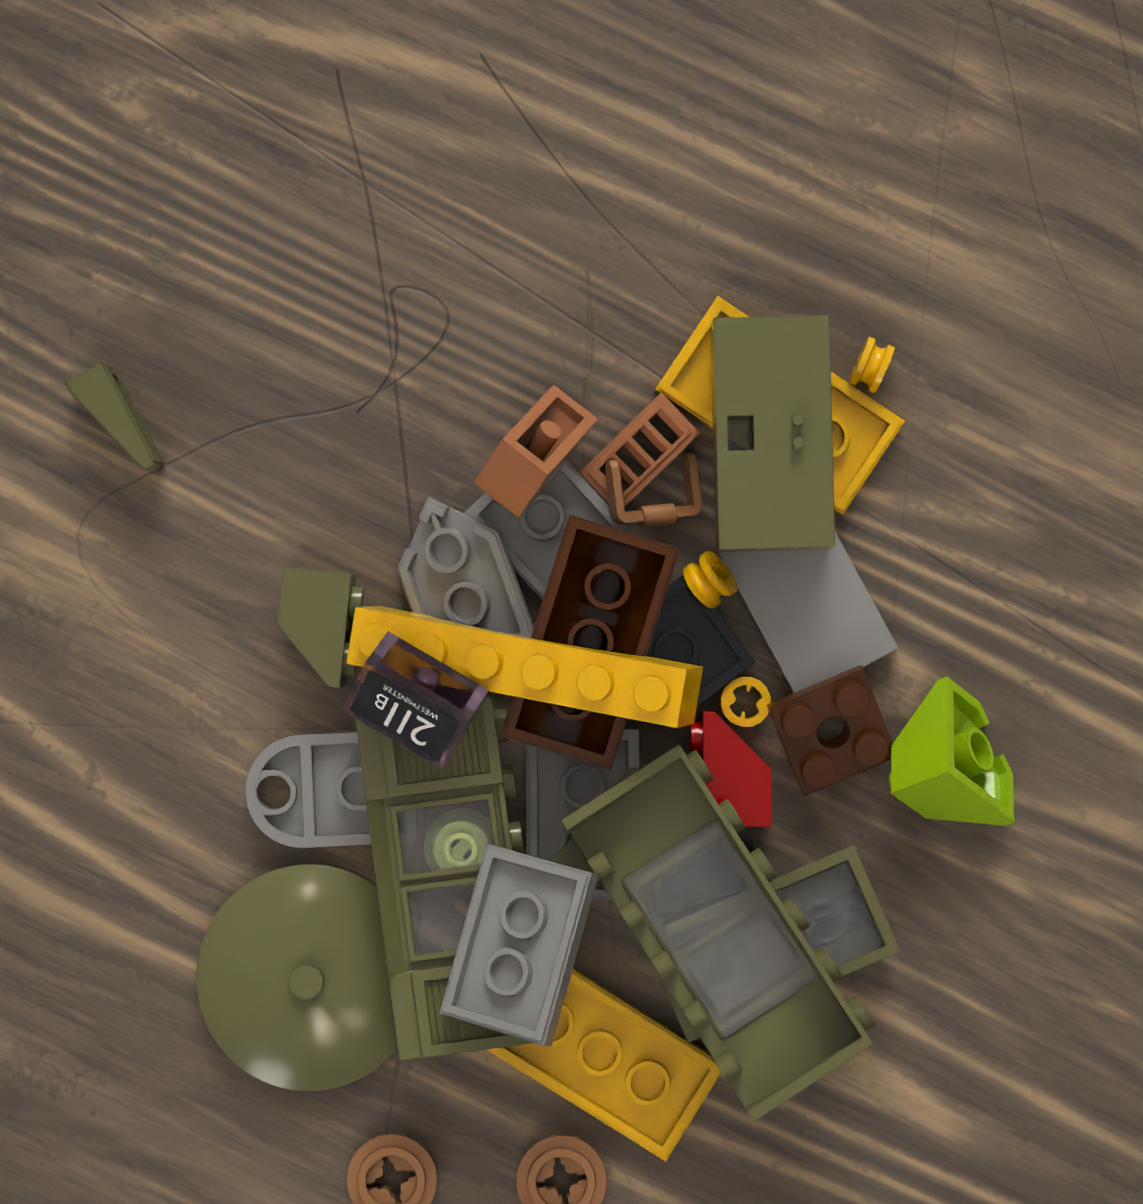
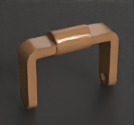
M691 452L684 453L682 457L687 505L676 507L673 503L640 506L638 511L625 512L619 464L616 460L607 461L605 472L610 514L613 521L617 524L639 523L641 529L673 526L676 525L677 518L697 515L702 509V499L696 455Z

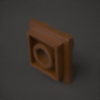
M861 665L767 704L804 797L891 760V745L893 743L864 668ZM829 717L844 719L843 730L838 736L829 740L817 737V729L822 721Z

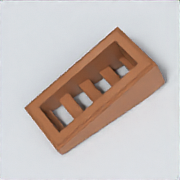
M660 393L579 474L609 504L606 476L599 469L607 461L616 460L619 464L620 476L630 485L623 492L625 508L700 435V432ZM656 415L679 437L673 445L649 422ZM639 431L662 453L656 461L633 439ZM623 446L646 469L640 477L616 455Z

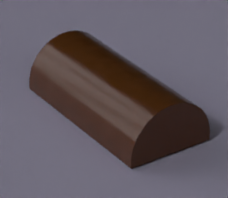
M569 514L531 638L646 657L680 548ZM512 696L501 736L611 770L627 718Z

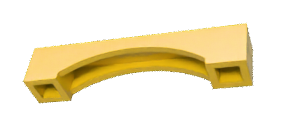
M383 606L355 607L346 663L674 728L694 724L703 672L702 666L649 656L629 655L527 638L434 618L431 615Z

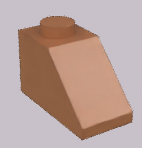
M553 385L501 440L474 481V484L519 518L546 488L595 425L598 418Z

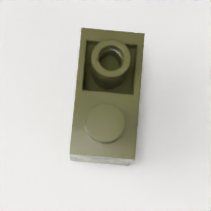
M283 567L278 626L328 687H345V677H355L357 666L346 663L350 644L351 620L354 619L355 607H363L364 587L355 586L356 575Z

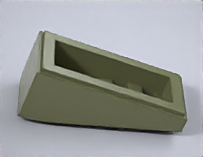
M100 363L64 383L72 396L139 466L151 472H156L163 468L162 464H164V461L114 368Z

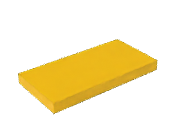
M719 296L712 303L655 388V392L658 394L662 393L670 402L712 430L710 326L713 318L749 317ZM831 372L834 512L841 516L905 421ZM751 419L728 420V441L742 450H751Z
M574 968L552 1046L529 1043L486 1049L665 1162L721 1074V1070L709 1052L693 1042L688 1043L687 1039Z

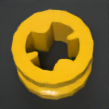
M868 336L855 363L849 383L856 385L859 382H864L868 386V391L875 394L890 364L895 347L888 344L887 347L880 348L875 344V338Z
M706 551L700 555L699 565L690 563L684 567L683 575L694 596L706 607L713 609L721 604L722 595L732 596L737 592L738 586L732 572L723 560L715 553Z
M739 676L723 687L719 696V706L723 716L729 722L740 727H752L761 723L769 713L767 704L771 703V696L768 688L760 680L749 676ZM742 685H745L746 692H750L751 687H754L760 695V698L754 702L757 712L748 718H745V712L743 711L740 712L739 717L736 716L730 708V705L736 701L733 691Z

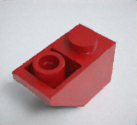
M701 710V722H694V724L690 725V753L696 750L714 777L712 781L706 784L707 788L718 804L725 799L729 800L745 827H771L772 769L714 711Z

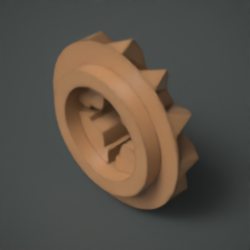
M404 1133L397 1135L379 1134L361 1145L350 1161L346 1181L350 1199L353 1204H431L437 1188L436 1164L427 1152L424 1144L416 1142ZM387 1156L389 1162L393 1163L396 1171H415V1173L409 1174L408 1178L402 1180L399 1194L400 1201H397L396 1194L392 1193L389 1185H369L374 1183L377 1178L383 1176L386 1162L385 1157Z
M553 1134L538 1143L532 1144L520 1161L516 1176L518 1196L522 1204H601L607 1187L606 1169L597 1150L579 1137ZM559 1157L561 1165L565 1166L567 1173H576L577 1176L586 1174V1176L578 1177V1180L570 1183L569 1192L567 1193L568 1202L563 1203L562 1194H559L558 1188L555 1185L547 1186L546 1183L537 1185L539 1182H545V1178L553 1176L554 1166H556L555 1158Z

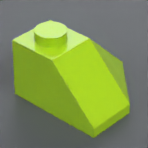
M948 676L937 680L891 745V771L889 773L891 794L926 819L1001 826L1012 824L1015 822L1013 772L1004 754L996 757L993 755L991 744L981 727L989 724L981 703Z

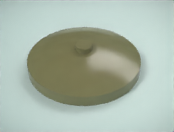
M298 863L270 870L254 878L236 891L221 906L212 919L200 946L196 970V987L199 1006L210 1034L227 1057L251 1076L276 1087L296 1091H323L351 1084L367 1076L386 1062L398 1049L377 885L375 882L355 871L336 865ZM412 926L415 955L421 954V948Z

